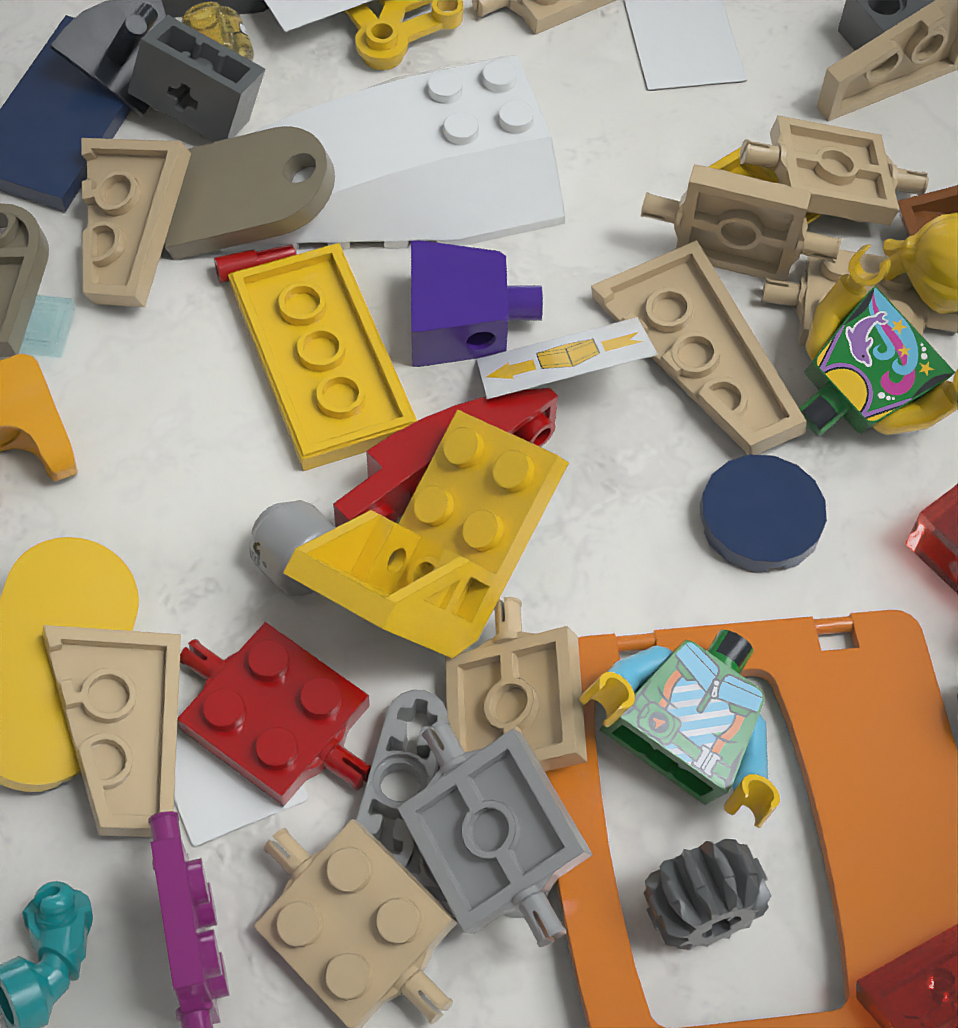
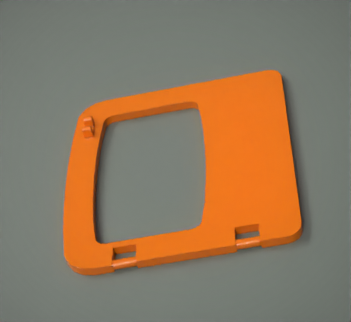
M880 610L850 613L849 616L813 619V616L659 629L654 630L653 633L616 636L613 633L578 637L582 694L602 674L607 672L616 661L620 660L619 652L646 650L656 645L673 651L685 640L693 641L707 651L720 630H730L745 638L753 647L754 652L740 675L743 677H760L772 686L788 727L808 794L829 883L840 946L845 994L843 1006L833 1011L682 1028H958V751L923 630L919 622L912 615L901 610ZM850 632L854 648L821 651L818 635ZM590 699L583 705L587 762L545 771L593 854L556 881L577 989L588 1028H665L657 1024L651 1017L635 967L621 909L609 848L600 786L595 735V700Z

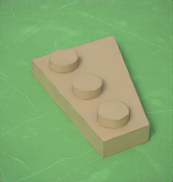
M935 0L828 67L817 103V109L829 122L958 70V0Z
M81 138L82 156L87 160V180L82 181V200L88 205V227L82 232L83 294L94 304L145 307L191 153L182 141Z
M43 625V641L98 834L104 836L152 837L148 819L160 812L174 811L181 634Z

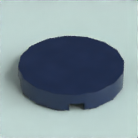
M750 454L726 462L711 475L700 501V517L705 527L703 533L709 545L729 563L754 572H767L768 568H779L784 566L783 570L798 566L815 551L827 522L826 500L816 481L797 464L776 456Z

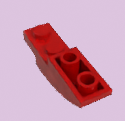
M551 388L521 390L487 399V396L426 416L393 433L366 451L368 478L333 503L335 526L339 527L370 510L396 523L398 518L404 514L457 410L542 447L551 438L556 428L555 418L558 395Z

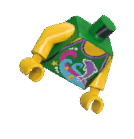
M870 244L864 245L857 250L849 261L848 270L850 275H842L816 307L805 344L807 354L812 362L804 373L817 387L818 391L798 408L807 421L806 426L818 436L825 434L843 417L860 434L874 428L877 432L884 435H893L928 429L958 410V369L955 372L875 285L888 273L891 267L890 259L886 261L878 273L872 274L864 271L860 260L871 247ZM875 285V286L867 293L865 286ZM953 374H955L953 377V382L949 381L948 379Z

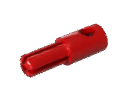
M292 244L257 252L252 249L214 257V264L219 282L224 283L229 281L228 274L297 255Z

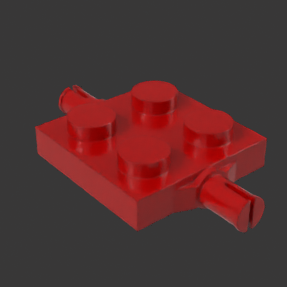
M267 622L263 623L238 652L224 660L202 645L197 639H193L188 643L190 650L187 647L183 648L180 653V663L204 678L206 683L202 692L177 718L180 730L282 806L288 803L305 781L320 774L326 768L349 784L355 791L363 787V780L365 782L368 781L372 765H368L344 747L349 730L370 706L369 695Z

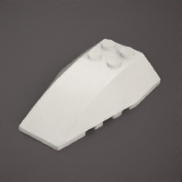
M518 55L498 56L395 77L300 111L251 132L254 133L274 127L292 126L312 133L321 142L333 163L335 170L334 188L325 207L313 220L303 227L288 234L220 250L221 252H242L252 249L261 251L290 244L294 246L295 250H298L299 243H326V246L340 243L342 250L350 249V242L384 241V249L408 248V241L436 240V243L465 246L565 224L566 216L552 135ZM307 167L300 170L294 176L292 182L298 183L308 179L313 174L315 167Z

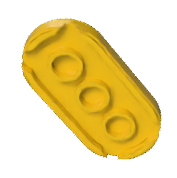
M60 537L43 541L24 552L13 564L7 576L0 598V784L5 787L24 792H43L58 787L61 783L69 781L81 773L42 632L43 625L133 631L139 608V594L135 579L130 569L118 555L97 542L76 537Z

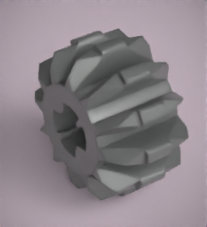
M723 839L715 844L711 841H705L701 846L692 850L683 849L681 855L674 859L664 860L659 866L660 869L652 872L644 881L646 889L643 893L649 906L646 910L654 929L660 931L666 945L676 946L678 949L690 950L698 945L708 947L717 940L723 938L730 939L733 933L741 929L750 928L753 920L762 917L769 908L768 901L772 896L765 883L768 878L758 858L753 857L747 844H739L736 839Z

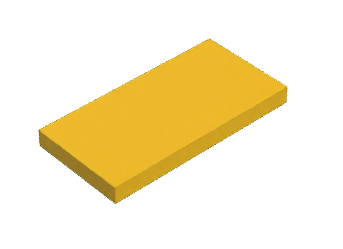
M340 243L228 274L232 293L303 471L365 453L393 433L417 421Z

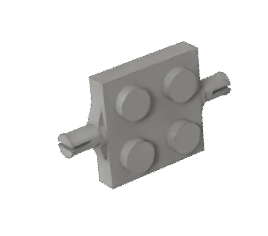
M441 720L432 724L435 730L425 729L422 737L427 741L441 769L434 775L424 790L397 808L463 932L475 934L505 913L520 910L537 940V945L544 947L555 941L554 937H562L567 930L562 926L545 894L550 891L559 877L593 855L521 732L511 729L483 749L464 752L448 720Z

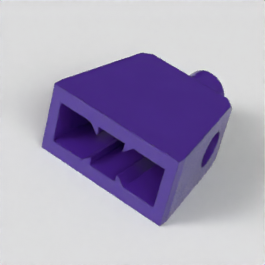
M411 240L412 367L478 359L507 351L508 321H542V285H507L506 255L501 251Z

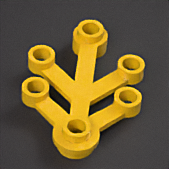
M379 0L383 5L379 19L365 3L345 10V13L359 30L355 37L358 54L367 66L376 70H389L398 66L408 51L409 42L441 29L450 30L457 28L463 22L462 0ZM432 2L431 12L402 22L405 13Z

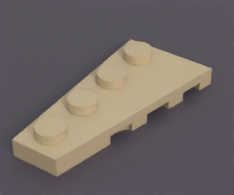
M697 240L591 285L592 298L616 323L638 317L658 354L651 358L748 455H757L806 433V419Z

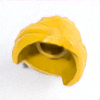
M958 212L936 217L926 223L915 235L909 236L905 240L890 238L883 242V251L889 258L879 264V271L888 259L891 262V267L884 277L886 281H890L907 272L913 287L932 310L940 314L958 311Z

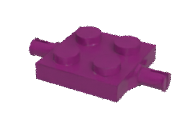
M174 811L160 812L152 815L148 819V823L151 827L153 842H150L153 856L152 866L156 875L173 990L180 1005L175 1011L176 1019L181 1021L182 1028H213V1024L221 1023L217 999L230 996L225 963L222 952H219L215 931L214 929L205 931V928L218 925L210 882L207 883L202 858L189 861V856L181 839L178 813Z

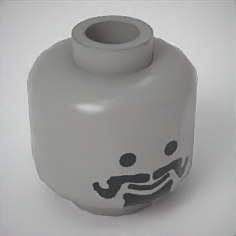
M297 500L276 503L263 511L253 525L250 540V557L281 592L291 596L311 594L314 590L283 572L295 548L337 527L314 505L308 502Z

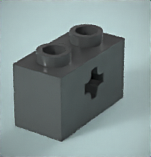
M167 15L141 38L128 93L147 103L154 110L165 113L196 130L201 136L217 142L235 137L249 122L266 69Z

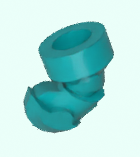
M60 881L48 882L36 891L34 899L22 911L25 928L30 933L31 945L38 955L39 962L35 964L21 956H17L0 964V1013L8 1028H42L48 1025L53 1005L69 989L70 980L76 981L80 977L81 962L86 958L87 936L93 922L91 902L89 897L82 891L75 890L67 883Z

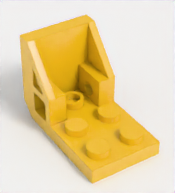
M457 410L399 524L370 510L295 548L283 573L374 625L453 659L478 641L569 462L555 453Z

